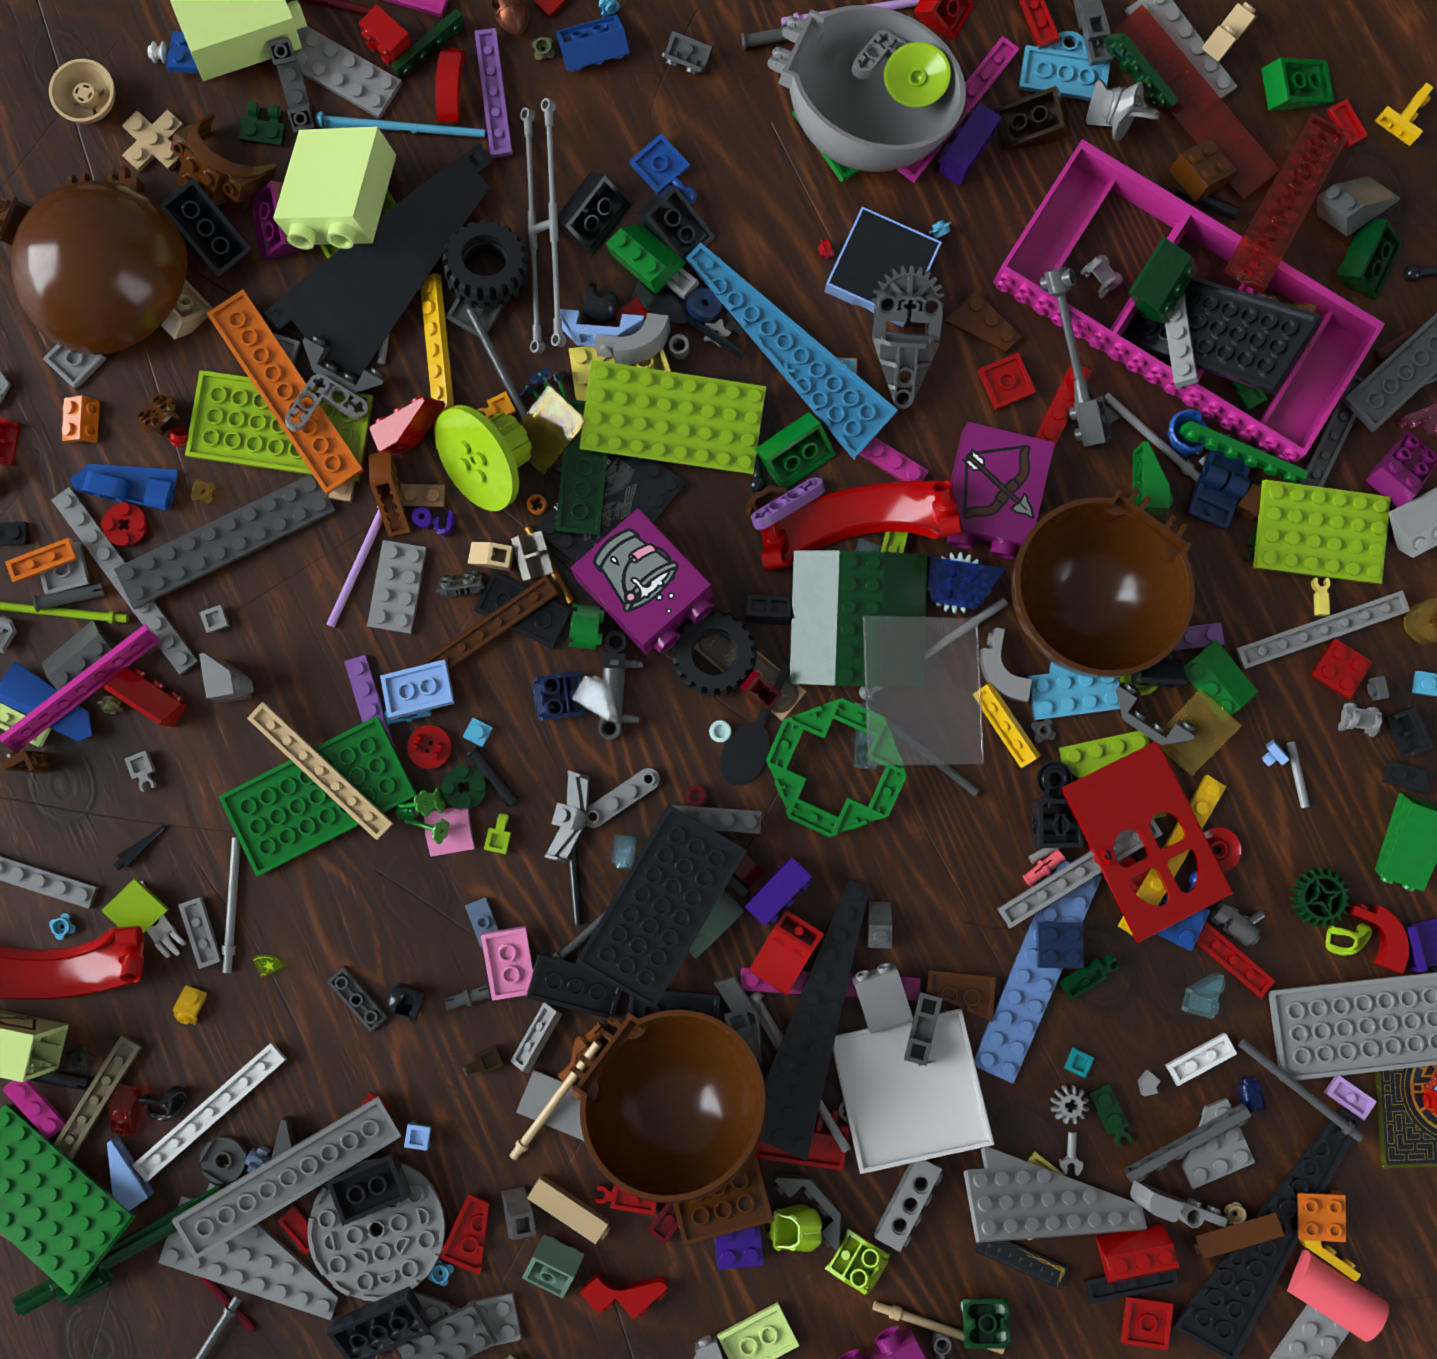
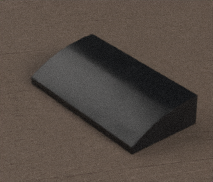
M409 1286L330 1321L327 1335L345 1359H370L429 1333L431 1328L420 1302Z

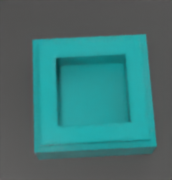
M1073 1047L1063 1068L1086 1079L1095 1058Z

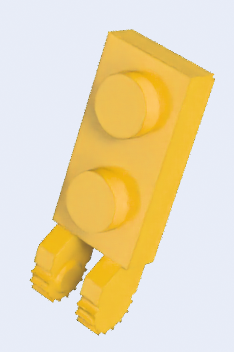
M1299 1239V1242L1353 1281H1358L1361 1274L1354 1270L1355 1264L1346 1258H1343L1341 1261L1335 1257L1337 1252L1326 1244L1322 1247L1321 1241Z

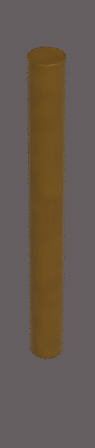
M532 525L524 529L527 535L535 533ZM553 563L555 572L550 575L569 605L576 600Z

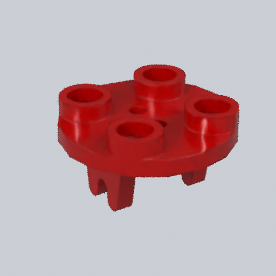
M421 726L413 731L408 739V755L412 762L420 768H439L450 757L452 750L451 738L446 731L438 726Z

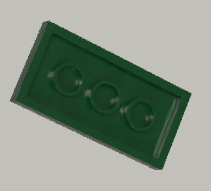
M1126 33L1109 34L1103 40L1106 44V51L1118 59L1120 68L1125 73H1129L1133 78V84L1140 81L1143 82L1144 93L1147 95L1145 98L1150 105L1173 106L1179 100Z

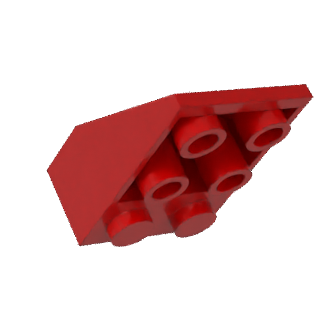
M419 396L412 399L411 404L408 406L398 407L393 410L392 415L377 419L375 421L376 424L370 426L369 429L378 451L403 454L419 445L444 408V401Z
M785 910L751 965L749 972L787 996L823 939L824 933L788 910Z

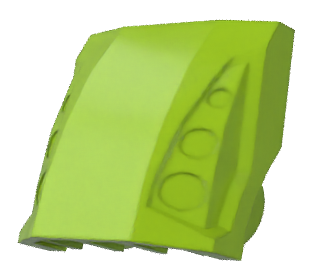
M847 1229L844 1240L825 1269L864 1295H868L883 1273L890 1254L873 1245L853 1230Z

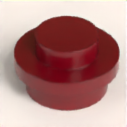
M693 785L688 788L685 797L689 805L700 807L706 803L708 794L704 787Z

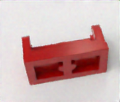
M0 417V464L13 466L20 423Z

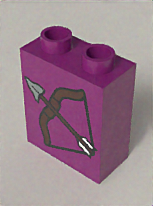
M968 422L961 433L950 482L953 484L963 534L948 537L946 543L959 548L972 549L974 541L991 545L990 554L1004 559H1016L1017 551H1019L1024 539L1037 522L1055 443Z

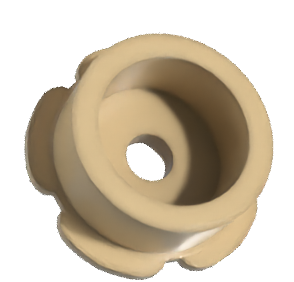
M1233 1202L1226 1205L1224 1217L1228 1219V1223L1235 1225L1245 1221L1247 1213L1242 1204Z

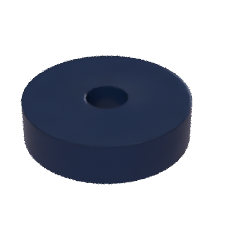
M700 287L691 291L686 301V308L694 319L701 322H710L717 318L721 311L722 303L710 289Z

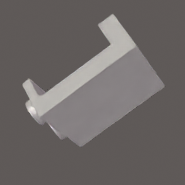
M883 963L877 969L860 971L851 978L870 1034L913 1020L907 997L894 963Z

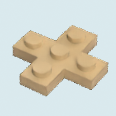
M168 109L153 124L136 111L122 125L136 139L134 144L122 156L139 172L154 158L159 160L170 172L180 163L179 156L170 150L174 132L185 126Z

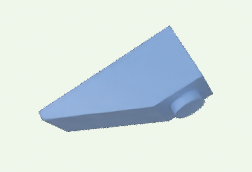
M118 1136L107 1142L112 1195L130 1211L155 1194L149 1182L146 1183L132 1166L135 1161Z

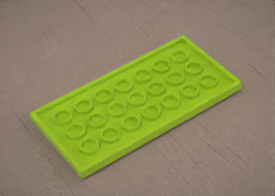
M591 360L579 449L754 474L757 454L755 448L758 447L766 386Z
M199 371L185 451L186 457L307 475L312 474L249 377ZM315 387L312 393L316 395V392L320 387ZM335 392L332 395L333 400L336 402L345 400L344 395L340 392ZM354 393L368 404L367 415L362 420H354L326 402L321 401L320 405L363 468L374 396ZM348 399L347 405L344 407L348 408V405L351 403V399ZM360 405L354 407V412L358 413L362 407ZM362 473L351 480L360 482Z

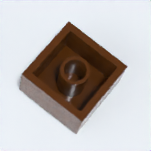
M1209 138L1181 153L1170 167L1169 172L1196 203L1225 187L1237 172V169Z

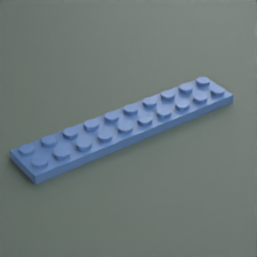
M1062 862L1054 869L1053 874L1070 864V862ZM1094 876L1035 913L993 1011L992 1022L989 1021L973 1057L977 1068L1014 1084L1063 969L1037 967V922H1083L1102 878L1101 876Z

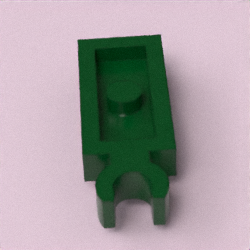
M1112 953L1107 954L1101 962L1095 959L1085 965L1084 968L1077 970L1059 982L1069 1001L1106 980L1108 972H1115L1120 968L1116 962V957Z
M1106 1083L1087 1092L1108 1135L1114 1133L1113 1141L1115 1145L1119 1148L1122 1147L1120 1138L1123 1136L1126 1137L1129 1143L1133 1142L1131 1135L1123 1129L1129 1126L1110 1084Z

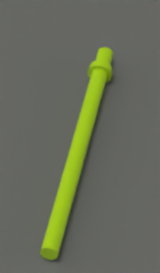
M0 602L1 611L108 621L109 624L129 622V615L117 614L116 611H109L108 613L48 607L37 612L34 605Z

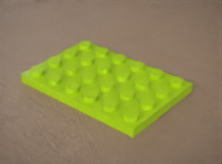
M1263 480L1253 568L1382 584L1389 520L1388 512L1390 511L1391 498L1383 495Z

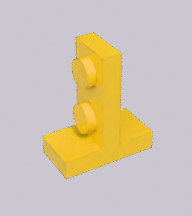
M1426 82L1401 115L1387 106L1379 114L1375 122L1410 146L1423 132V130L1412 123L1419 115L1416 111L1419 107L1423 108L1431 98L1428 94L1434 87Z

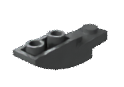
M1073 0L1079 31H1083L1089 65L1111 63L1113 56L1106 51V44L1103 42L1111 33L1101 0Z

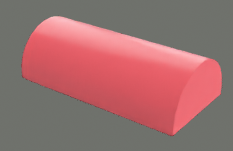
M1302 1250L1287 1291L1363 1341L1367 1342L1374 1339L1387 1321L1389 1314L1388 1302L1358 1282L1353 1281L1310 1251Z

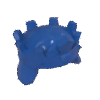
M1186 409L1176 413L1170 421L1169 431L1166 434L1169 437V446L1179 452L1183 458L1192 454L1198 456L1205 447V445L1199 442H1190L1185 439V436L1178 434L1181 425L1189 421L1207 427L1202 420V413L1195 409Z

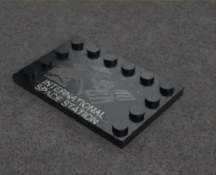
M608 453L600 536L556 532L558 502L534 530L536 532L543 531L546 540L576 563L636 509H639L654 524L686 483L657 460Z

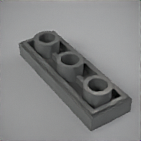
M346 966L341 968L327 981L370 1032L375 1030L389 1017ZM355 996L360 997V1003L355 1002Z

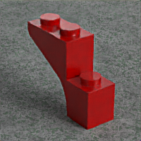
M598 1271L581 1287L580 1294L598 1314L603 1309L605 1312L608 1311L615 1304L614 1299H616L628 1314L635 1319L638 1315L640 1317L645 1315L651 1308L650 1304L655 1299L660 1301L667 1294L668 1281L663 1276L618 1285L605 1279Z

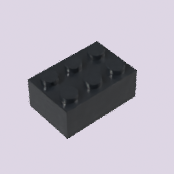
M396 1151L326 1182L342 1226L413 1195Z

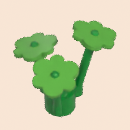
M436 788L433 794L422 790L420 794L414 797V801L404 802L396 806V815L399 819H405L406 825H415L432 831V839L435 840L436 844L440 845L448 835L447 831L450 823L445 821V819H441L434 826L414 820L420 812L425 817L429 816L434 809H438L440 814L444 812L446 803L440 788Z

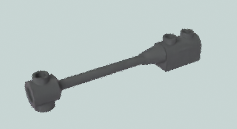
M1066 266L1044 272L1045 277L1040 279V285L1043 291L1048 290L1049 295L1057 297L1075 377L1074 407L1070 408L1071 419L1077 420L1079 428L1075 429V438L1078 442L1082 441L1083 446L1105 443L1112 436L1103 396L1093 397L1086 378L1083 376L1066 300V294L1072 286H1075V274L1072 268L1067 269Z

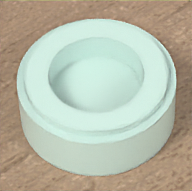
M723 720L715 721L709 730L711 738L718 743L727 741L732 732L730 725Z

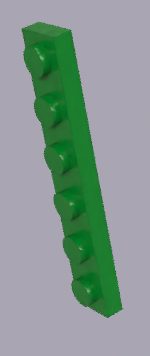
M1193 421L1181 425L1178 433L1185 436V439L1190 442H1199L1205 445V448L1212 451L1218 450L1225 453L1224 455L1227 458L1239 459L1246 466L1260 468L1264 470L1265 474L1279 476L1287 483L1296 484L1307 478L1309 472Z

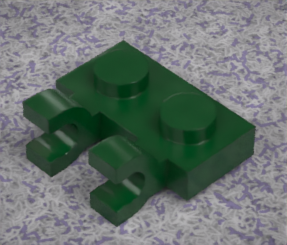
M248 101V118L242 117L239 140L241 142L283 147L286 133V125L281 123L283 111L279 110L278 105L270 104V120H259L262 108L258 107L257 102Z

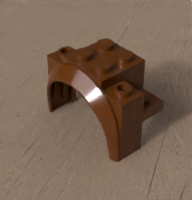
M209 114L195 123L174 132L170 150L179 156V162H181L177 183L183 186L194 178L216 206L230 201L243 213L251 210L254 195L274 179L277 166L273 161L260 165L235 163L216 154L203 142L213 135L210 131L213 119L216 118L214 114Z

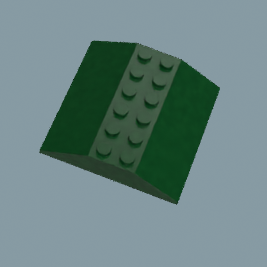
M795 550L793 560L789 684L923 688L927 555L873 551Z

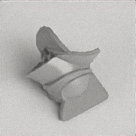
M1100 79L1095 84L1086 117V124L1112 126L1113 139L1120 141L1126 134L1135 116L1158 119L1160 112L1155 108L1147 107L1148 105L1145 104L1142 81L1130 87L1124 86L1120 88L1119 86V88L1108 89L1104 81Z

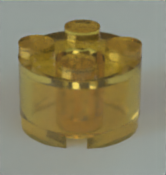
M1431 598L1414 604L1405 615V630L1419 644L1431 645L1437 643V598Z

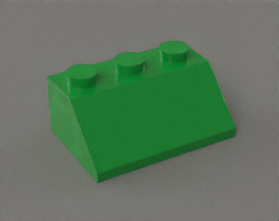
M642 224L620 228L606 242L611 256L655 294L686 264L682 258Z
M809 412L755 448L766 470L778 487L789 488L836 455L821 423Z
M1216 639L1183 663L1186 677L1222 721L1241 709L1258 693V690Z

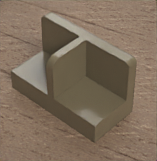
M543 531L511 538L523 581L534 580L555 572Z

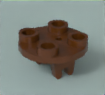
M161 393L156 395L147 409L141 410L137 415V419L140 421V429L146 433L156 431L163 436L165 432L160 427L171 416L177 421L181 418L174 411L176 406L175 400Z

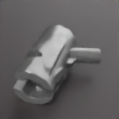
M1224 901L1218 903L1210 913L1209 919L1216 925L1223 924L1222 929L1243 945H1255L1261 937L1259 934L1260 929L1255 924L1264 919L1265 914L1259 910L1250 917L1242 916L1238 909Z

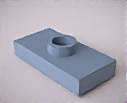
M487 897L465 905L480 947H483L481 933L499 930Z

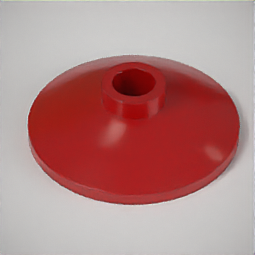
M1221 827L1205 831L1204 834L1212 850L1216 845L1220 848L1219 853L1215 854L1222 871L1225 872L1235 867L1240 860L1242 851L1238 837L1232 831Z

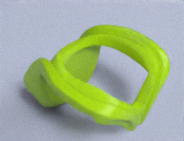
M1365 923L1359 924L1355 932L1329 926L1326 934V948L1334 954L1343 956L1358 953L1370 939L1372 929ZM1331 933L1353 938V946L1344 948L1330 944Z

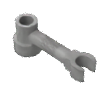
M936 1331L933 1332L932 1346L935 1351V1358L944 1359V1356L951 1350V1342L947 1335Z

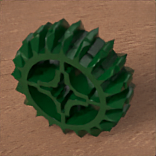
M1316 867L1315 871L1312 868H1308L1307 874L1303 872L1299 874L1301 880H1293L1297 887L1290 888V891L1295 892V895L1289 896V899L1295 900L1291 908L1298 909L1295 915L1297 917L1303 916L1302 922L1308 923L1310 921V926L1316 927L1319 925L1320 928H1325L1326 924L1334 926V920L1341 922L1340 914L1348 915L1344 908L1352 906L1350 903H1346L1347 899L1353 897L1350 894H1346V891L1351 887L1343 886L1346 879L1338 878V872L1334 871L1331 873L1330 868L1323 870L1322 867ZM1319 879L1329 882L1333 889L1326 890L1323 884H1320ZM1309 887L1310 893L1307 897H1305L1307 888ZM1319 893L1326 894L1323 895L1322 901H1316L1318 896H1320ZM1335 898L1334 906L1331 907V901ZM1308 905H1316L1318 910H1321L1322 915L1314 914L1308 908Z

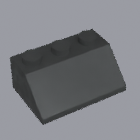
M92 620L42 662L45 674L59 691L116 647V645L95 620Z

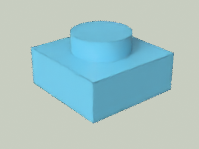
M1415 671L1412 693L1432 697L1437 696V674Z
M472 718L463 738L484 747L493 727Z

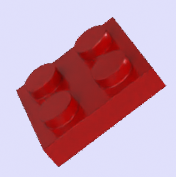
M1019 353L1001 359L977 371L995 411L1036 393Z
M1334 638L1327 646L1310 677L1342 697L1351 699L1373 661Z
M1137 1296L1126 1297L1121 1333L1122 1344L1168 1350L1173 1303L1171 1301Z

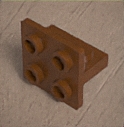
M15 196L0 201V242L12 247L14 236L21 221L31 209V207L19 202Z

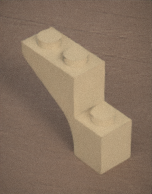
M1244 2L1243 5L1237 3L1201 49L1219 62L1257 18L1254 14L1256 9L1247 2Z

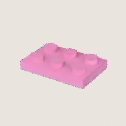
M526 926L481 933L492 1001L526 995L533 972Z

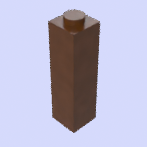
M1272 1213L1195 1236L1197 1242L1193 1244L1197 1255H1202L1203 1259L1207 1260L1285 1237L1277 1214Z

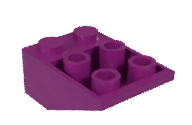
M1407 430L1374 467L1365 481L1383 496H1389L1391 498L1390 502L1398 508L1418 494L1437 466V454L1420 441L1417 436Z

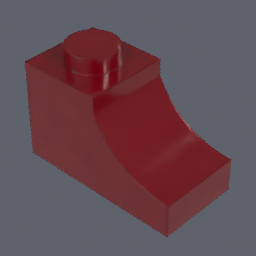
M755 670L740 686L746 694L767 711L771 709L782 695L779 690Z

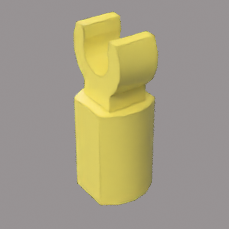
M1314 578L1311 581V587L1315 591V594H1313L1314 616H1330V596L1327 592V589L1330 587V579L1325 578L1323 586H1320L1318 578Z

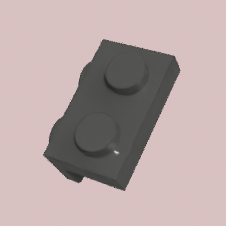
M672 31L666 51L663 52L662 57L667 58L666 63L676 67L682 64L687 66L686 71L698 75V72L706 71L713 46Z

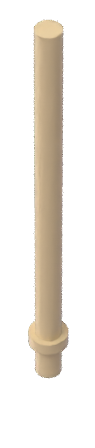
M595 1040L584 1056L592 1060L602 1047V1044ZM579 1061L575 1067L583 1072L587 1065ZM572 1071L522 1139L516 1141V1147L510 1153V1157L513 1160H517L523 1151H527L531 1140L578 1079V1076Z

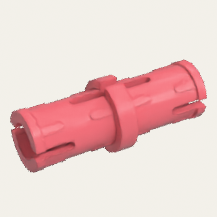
M1056 849L1043 861L1039 860L1037 862L1038 865L1023 875L1022 878L1032 887L1043 877L1050 876L1051 871L1062 862H1065L1066 859Z

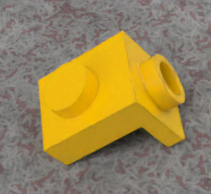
M185 985L173 1007L176 1020L183 1024L191 1023L195 1025L198 1021L197 1014L207 997V993Z

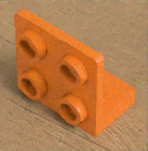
M1329 1189V1194L1298 1193V1238L1308 1241L1346 1242V1195L1336 1189Z

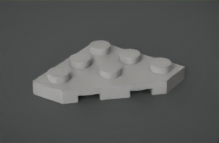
M1223 1098L1204 1106L1198 1127L1231 1110L1228 1099ZM1233 1126L1228 1129L1227 1134L1219 1138L1213 1137L1208 1140L1204 1147L1191 1149L1187 1157L1184 1158L1182 1169L1190 1187L1195 1189L1255 1163L1240 1127Z

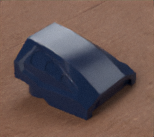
M582 671L534 677V702L540 721L588 715L584 707L581 686Z

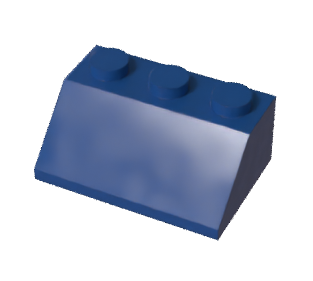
M617 14L555 31L567 71H578L590 64L600 65L604 60L611 58L621 59L625 54H629L624 28Z

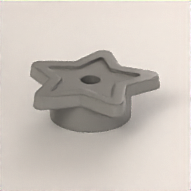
M719 319L715 324L705 323L714 332L718 331V334L723 338L731 335V332L724 328L722 319ZM707 336L704 337V341H705V342H706V341H712V342H714V341L711 340L709 337H707Z

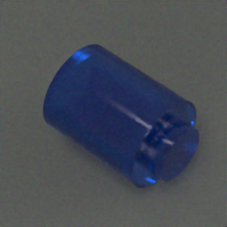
M1254 1076L1241 1078V1082L1237 1083L1241 1103L1246 1106L1249 1112L1264 1110L1266 1103L1260 1080L1255 1079Z

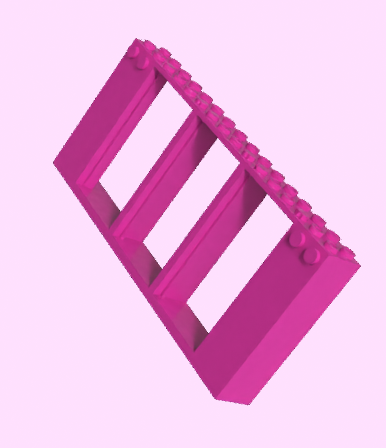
M1082 139L1002 264L993 284L996 285L998 290L1010 293L1019 303H1026L1037 314L1049 317L1055 325L1062 327L1057 297L1051 296L1048 291L1042 290L1040 279L1045 277L1044 272L1062 267L1110 190L1172 227L1173 229L1167 239L1178 246L1185 235L1246 272L1247 275L1237 290L1252 294L1258 283L1262 282L1306 310L1321 314L1323 320L1296 360L1260 421L1197 383L1176 388L1170 366L1121 337L1138 310L1131 296L1110 329L1068 304L1075 337L1088 341L1091 347L1097 350L1101 349L1112 360L1122 362L1128 370L1134 373H1140L1149 383L1161 386L1167 394L1179 397L1187 406L1200 410L1203 416L1218 421L1221 427L1239 434L1238 436L1242 440L1252 442L1257 445L1259 450L1270 453L1291 464L1304 457L1385 323ZM1197 369L1198 380L1202 376L1203 370Z

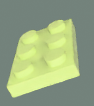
M778 1302L717 1334L728 1359H776L799 1346V1342Z

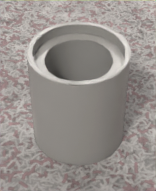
M676 334L669 341V350L673 358L683 359L689 353V342L684 335ZM676 343H682L685 348L677 351L673 346Z

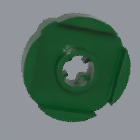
M459 765L451 769L444 777L441 786L444 799L457 810L478 807L484 801L487 793L485 777L478 769L466 765ZM469 783L470 786L468 788H470V791L468 793L465 791L460 793V784Z

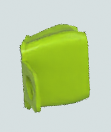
M805 1204L776 1209L773 1213L774 1222L770 1223L769 1233L765 1230V1224L760 1225L761 1236L772 1240L773 1248L777 1251L796 1250L811 1252L822 1242L821 1218L816 1209L809 1208Z

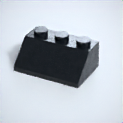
M591 171L558 213V229L589 254H593L631 203L604 174Z

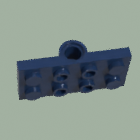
M1209 450L1185 513L1217 528L1227 530L1238 500L1245 495L1249 488L1250 479L1247 476L1251 467L1246 466L1239 459L1227 458L1224 455L1225 453L1218 450Z

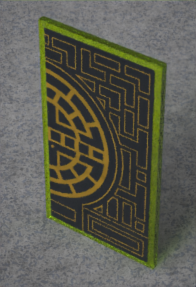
M1437 1065L1374 1072L1380 1164L1382 1169L1437 1167V1115L1427 1111L1423 1104L1424 1087L1437 1071Z

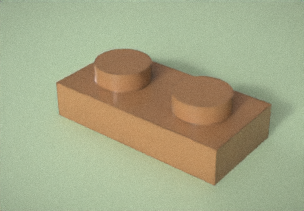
M400 484V493L404 507L445 508V485Z

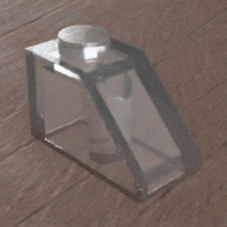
M596 675L593 678L584 676L572 699L605 719L617 722L619 718L612 690L604 685L606 681Z

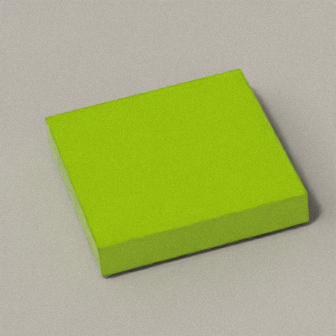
M135 878L101 911L118 927L141 926L144 933L169 908Z

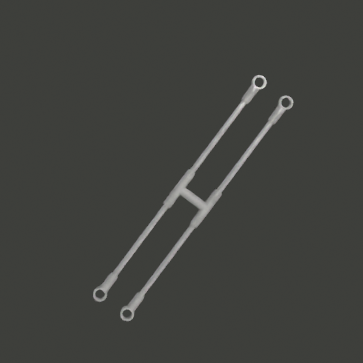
M548 98L543 99L541 102V109L544 111L545 127L547 128L550 202L548 203L549 219L538 224L536 222V211L534 210L531 140L533 136L532 122L535 118V112L525 107L520 113V118L524 121V136L526 137L528 235L529 250H531L534 325L532 326L533 341L530 344V350L537 354H542L545 350V343L541 337V325H539L536 250L538 249L537 233L547 229L550 231V242H552L555 318L553 319L554 334L551 337V344L556 347H564L566 344V336L563 335L562 318H560L557 242L559 241L557 203L555 202L552 128L554 126L553 112L555 111L556 103Z

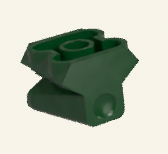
M959 1299V1305L963 1314L964 1348H1011L1008 1299Z

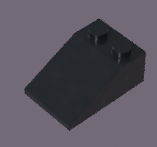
M667 185L636 214L653 235L685 262L686 257L700 242L706 246L716 237L675 185Z

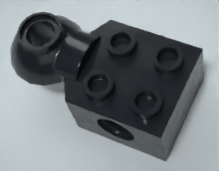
M1047 762L1040 768L1037 774V784L1042 791V795L1032 801V846L1037 848L1084 847V834L1061 787L1073 782L1072 772L1063 762ZM1053 773L1058 778L1054 785L1049 781L1050 775Z

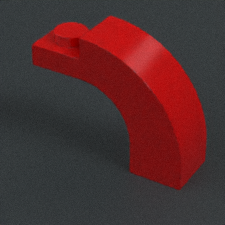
M449 48L439 53L436 73L437 121L459 122L462 113L461 76L466 61V51Z
M1357 903L1356 906L1347 907L1348 915L1369 923L1378 933L1380 945L1374 964L1403 974L1409 957V941L1403 925L1396 916L1387 909L1376 905H1371L1370 908Z

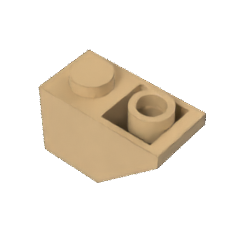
M472 542L468 564L511 572L515 551L513 546L492 542Z

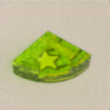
M271 955L252 957L262 978L284 967L277 958Z

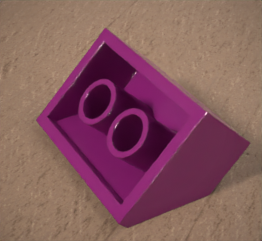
M270 181L254 195L251 206L261 259L265 261L294 255L302 250L288 242L287 235L273 219L284 182Z

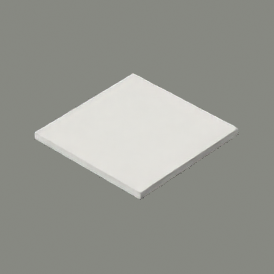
M961 1008L939 1013L928 1061L936 1062L929 1063L927 1066H919V1064L904 1060L913 1020L870 1034L869 1029H863L836 1035L833 1055L860 1174L994 1145Z

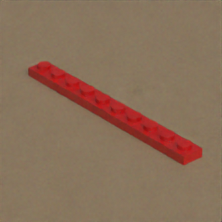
M1129 855L1119 861V864L1124 868L1136 863ZM1148 871L1131 879L1130 886L1136 893L1146 878ZM1205 921L1196 944L1257 997L1262 998L1275 980Z

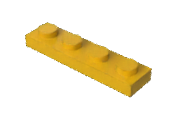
M991 682L971 694L1021 768L1041 756Z

